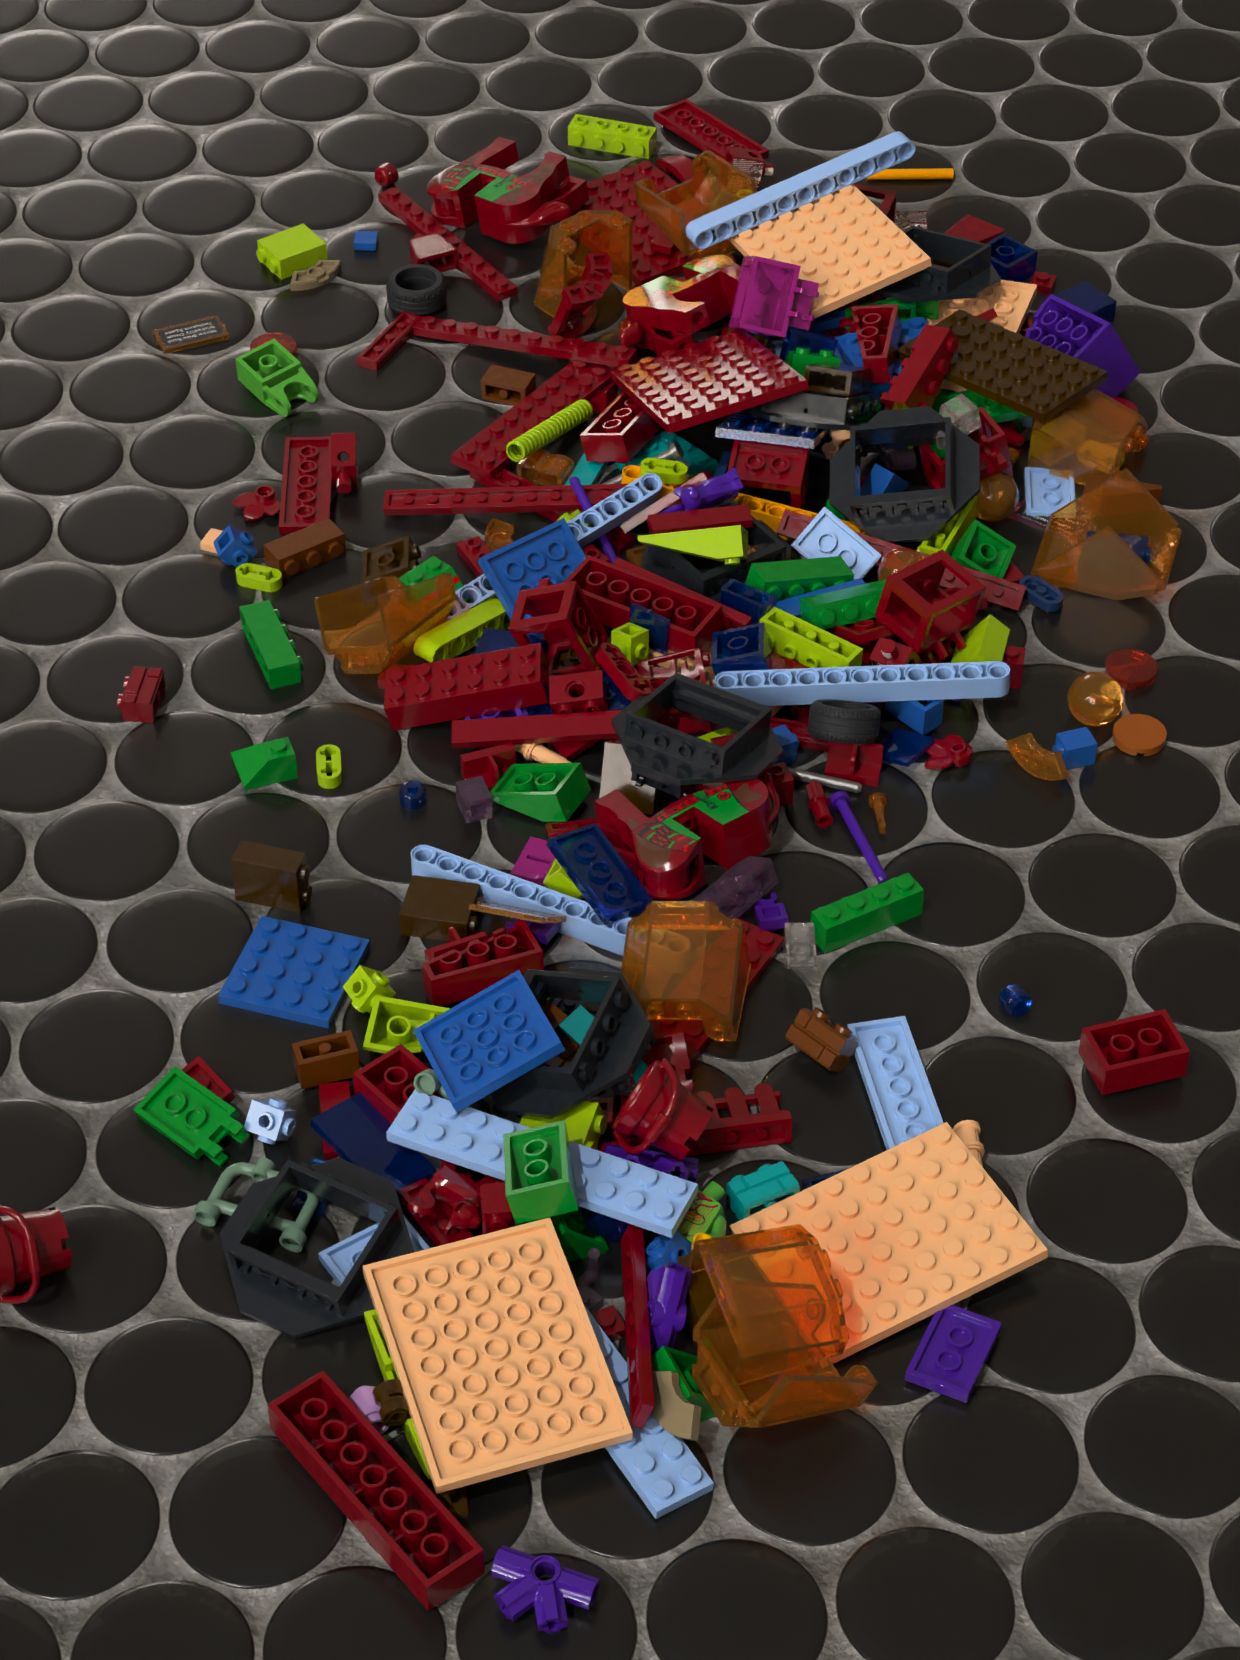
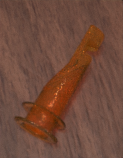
M876 792L869 796L868 802L869 806L874 808L879 832L885 834L884 811L887 800L883 793Z

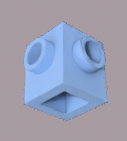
M270 1098L269 1101L265 1099L252 1100L244 1130L258 1134V1140L268 1144L288 1140L296 1127V1120L294 1119L296 1110L287 1108L288 1103L277 1098Z

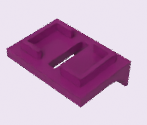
M530 837L510 875L546 886L543 884V881L562 845L567 843V838L564 837L559 842H549Z

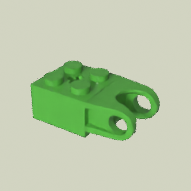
M275 339L235 358L238 380L261 402L283 417L292 414L289 401L304 399L314 403L319 399L317 387L302 368L301 362Z

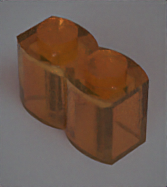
M539 449L517 464V476L540 486H563L574 470V461L571 458L561 454L551 455L543 449Z

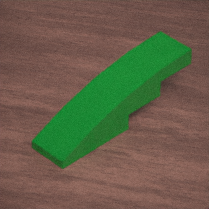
M890 298L858 305L868 306L874 303L875 305L899 304L901 322L914 317H923L925 320L938 319L939 300L903 303L900 299ZM852 307L845 309V318H853Z

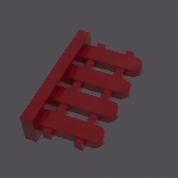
M761 1083L756 1085L754 1094L743 1095L742 1090L737 1087H731L725 1090V1098L714 1099L713 1095L707 1091L697 1093V1096L712 1106L714 1110L698 1140L694 1141L692 1145H688V1148L691 1150L687 1156L792 1142V1117L790 1111L779 1109L777 1101H781L780 1091H773L772 1086L769 1084ZM757 1104L760 1113L750 1114L747 1105ZM727 1108L730 1117L720 1118L717 1109Z

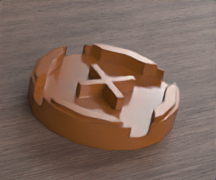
M1130 714L1119 718L1115 722L1112 735L1114 744L1121 751L1137 756V753L1151 756L1164 748L1167 731L1159 720L1149 715Z

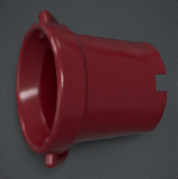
M663 1059L661 1062L655 1060L638 1081L618 1113L612 1126L614 1129L613 1134L621 1148L629 1154H639L650 1145H653L681 1161L691 1150L688 1148V1145H692L694 1141H697L705 1129L714 1108L679 1082L675 1070L667 1059ZM632 1134L644 1141L638 1146H630L623 1135L628 1136Z
M0 1205V1213L5 1214V1216H0V1303L19 1304L28 1302L37 1293L41 1277L70 1269L72 1253L71 1248L66 1249L65 1239L69 1238L68 1231L60 1210L55 1209V1207L19 1213L11 1207ZM32 1281L30 1289L25 1294L19 1296L6 1295L13 1292L16 1286Z

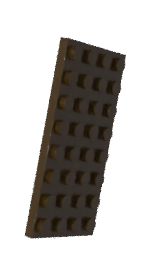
M963 310L954 312L934 325L950 328L960 340L958 350L954 353L949 371L944 377L945 380L1043 423L1108 380V371L1096 365H1091ZM917 337L896 350L897 359L903 361L904 358H910L912 354L911 347Z

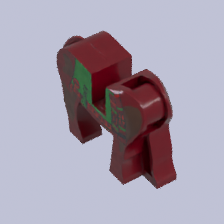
M498 137L487 148L435 175L427 185V193L433 197L434 204L431 207V213L437 221L450 226L466 228L479 218L482 234L505 243L520 244L538 238L553 223L569 219L574 211L590 200L587 181L570 176L566 156L550 151L545 154L542 163L528 174L519 177L506 171V168L519 161L516 141Z
M730 254L705 255L682 266L686 279L685 282H680L663 275L629 291L623 297L627 317L621 321L618 327L621 345L627 347L636 345L640 348L650 349L656 352L659 357L665 351H678L684 349L685 345L694 343L691 334L732 312L742 266L736 264L735 257Z
M763 773L756 780L693 784L692 794L679 799L651 818H648L621 792L615 789L595 800L598 824L583 831L580 835L603 855L600 862L601 865L613 872L637 880L645 896L663 900H678L691 896L706 884L703 854L725 869L730 870L766 851L773 842L771 822L780 811V799L774 787L772 774Z

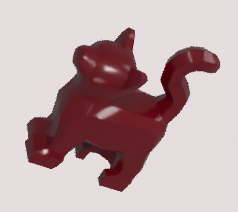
M443 1160L439 1170L419 1192L423 1204L410 1201L408 1209L416 1216L425 1217L435 1211L437 1202L452 1208L449 1220L444 1228V1233L447 1234L454 1228L461 1230L478 1229L482 1221L479 1215L481 1213L480 1186L488 1183H500L503 1180L485 1175L481 1180L474 1182L471 1179V1173L461 1174L456 1168L457 1164Z

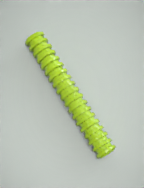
M585 399L577 400L510 441L506 446L508 457L514 462H520L583 423L593 414L591 404Z

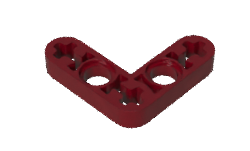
M602 643L595 654L598 663L623 695L631 702L639 696L650 695L670 678H642L623 652L611 643Z

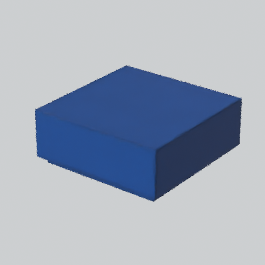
M355 232L354 250H376L378 232Z

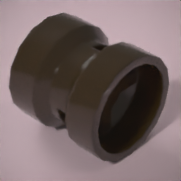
M387 1380L373 1389L372 1394L376 1405L380 1406L379 1416L383 1425L388 1427L398 1426L411 1418L400 1380Z

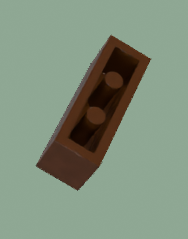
M329 518L263 545L265 565L281 571L282 579L346 554L345 534Z

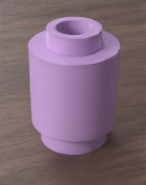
M367 1385L358 1387L351 1394L349 1400L380 1434H383L388 1429V1426L383 1425L379 1416L380 1406L376 1405L372 1394L375 1387Z

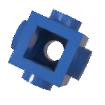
M228 525L213 542L218 557L228 566L238 567L243 563H249L257 554L254 538L248 532H241L231 525Z
M677 1230L672 1238L664 1235L655 1237L646 1248V1272L649 1274L651 1270H656L669 1262L677 1263V1257L696 1253L697 1251H691L692 1246Z

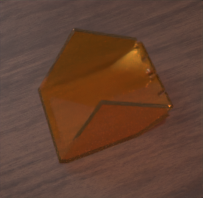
M1126 468L1050 514L1031 575L1038 576L1052 585L1116 601L1156 595L1158 591L1166 589L1182 531L1179 528H1175L1178 526V522Z

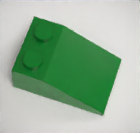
M581 763L512 764L488 793L487 797L493 802L542 822H567L591 791Z
M565 1120L503 1134L506 1198L515 1223L533 1222L538 1219L577 1211V1186Z

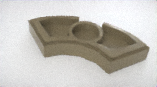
M318 260L316 265L307 270L294 271L290 283L291 291L309 290L330 282L340 272L341 261Z
M652 1371L654 1394L652 1413L655 1419L669 1433L684 1439L698 1441L701 1407L691 1404L683 1396L679 1385V1373L673 1371Z

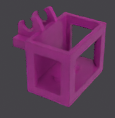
M758 256L743 257L729 327L784 338L786 337L788 327L809 331L810 323L814 320V316H811L814 299L819 297V292H817L819 283L798 279L801 267L799 265Z

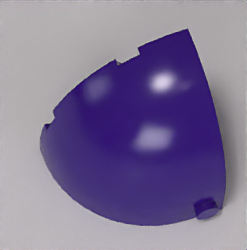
M1052 294L1034 315L1035 322L1026 331L1025 337L1038 341L1041 344L1108 371L1107 381L1065 408V410L1074 412L1090 411L1095 401L1106 397H1117L1141 373L1111 323Z

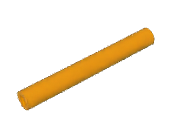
M885 169L867 177V180L953 179L954 169Z

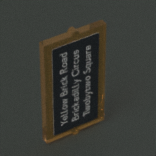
M217 315L152 330L153 336L156 339V345L160 346L164 354L229 339L224 323L222 324Z
M494 902L469 904V910L537 923L566 922V916Z

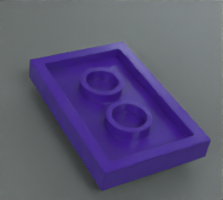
M954 1305L935 1312L905 1372V1381L967 1403L1001 1332L1002 1323Z

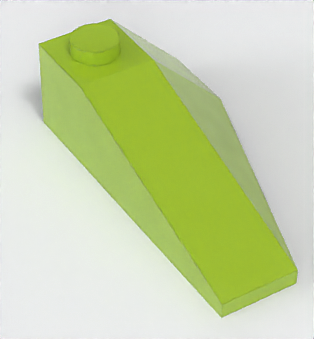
M741 525L638 536V541L642 544L720 562L725 561V565L740 564V560L747 559L748 531Z
M375 995L363 1050L385 1054L399 1044H402L411 1053L424 1052L413 1030L450 1008Z

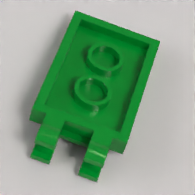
M176 1066L133 1109L139 1118L198 1160L205 1154L219 1167L229 1157L223 1153L224 1150L218 1143L229 1134L242 1145L250 1136L243 1130L245 1127L236 1120L239 1117V1113L235 1108Z

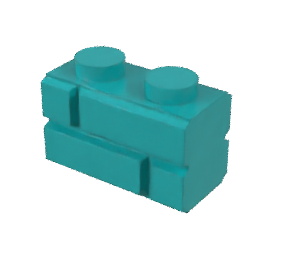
M783 1161L773 1165L765 1164L756 1172L746 1176L737 1175L726 1184V1201L740 1221L799 1193L800 1186L795 1177L790 1174V1170Z

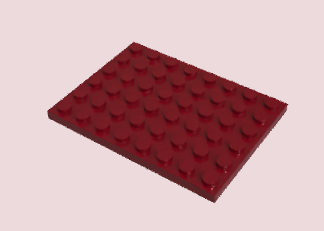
M643 161L594 181H588L587 187L590 200L574 211L569 219L558 221L595 252H607L612 265L636 285L641 286L663 275L671 277L684 272L682 266L692 261L683 250L686 239L671 255L651 250L650 242L691 200L703 202L651 162ZM728 239L717 243L736 248Z
M742 329L731 330L728 332V335L722 337H709L706 339V342L700 344H687L684 346V349L678 351H665L662 353V356L656 358L646 357L637 364H624L617 367V370L611 371L612 380L669 434L809 389L806 378Z

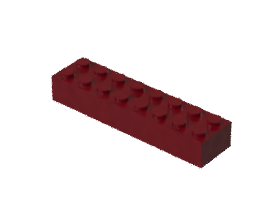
M324 1371L319 1372L267 1405L270 1429L428 1611L485 1574L483 1548Z

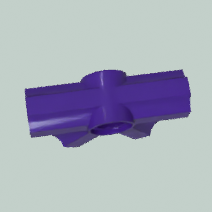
M605 1145L604 1153L694 1183L697 1179L698 1157L686 1155L683 1160L679 1161L657 1147L649 1146L639 1154H629L619 1145Z
M669 1262L663 1264L660 1268L651 1270L647 1277L651 1357L662 1346L673 1348L677 1331H681L685 1324V1298L692 1271L690 1268L679 1263Z
M504 1545L498 1549L491 1569L493 1577L510 1582V1584L494 1595L496 1603L506 1618L514 1622L534 1607L538 1631L546 1633L560 1632L561 1629L568 1626L565 1602L590 1610L595 1603L600 1587V1579L561 1566L557 1559L552 1556L542 1555L536 1557ZM545 1574L553 1576V1578L546 1581L538 1579Z

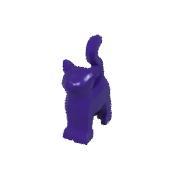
M732 468L726 474L705 480L698 486L690 485L685 488L679 487L674 489L675 495L681 498L683 504L669 507L662 513L705 509L730 498L736 499L739 495L738 493L744 488L736 468Z

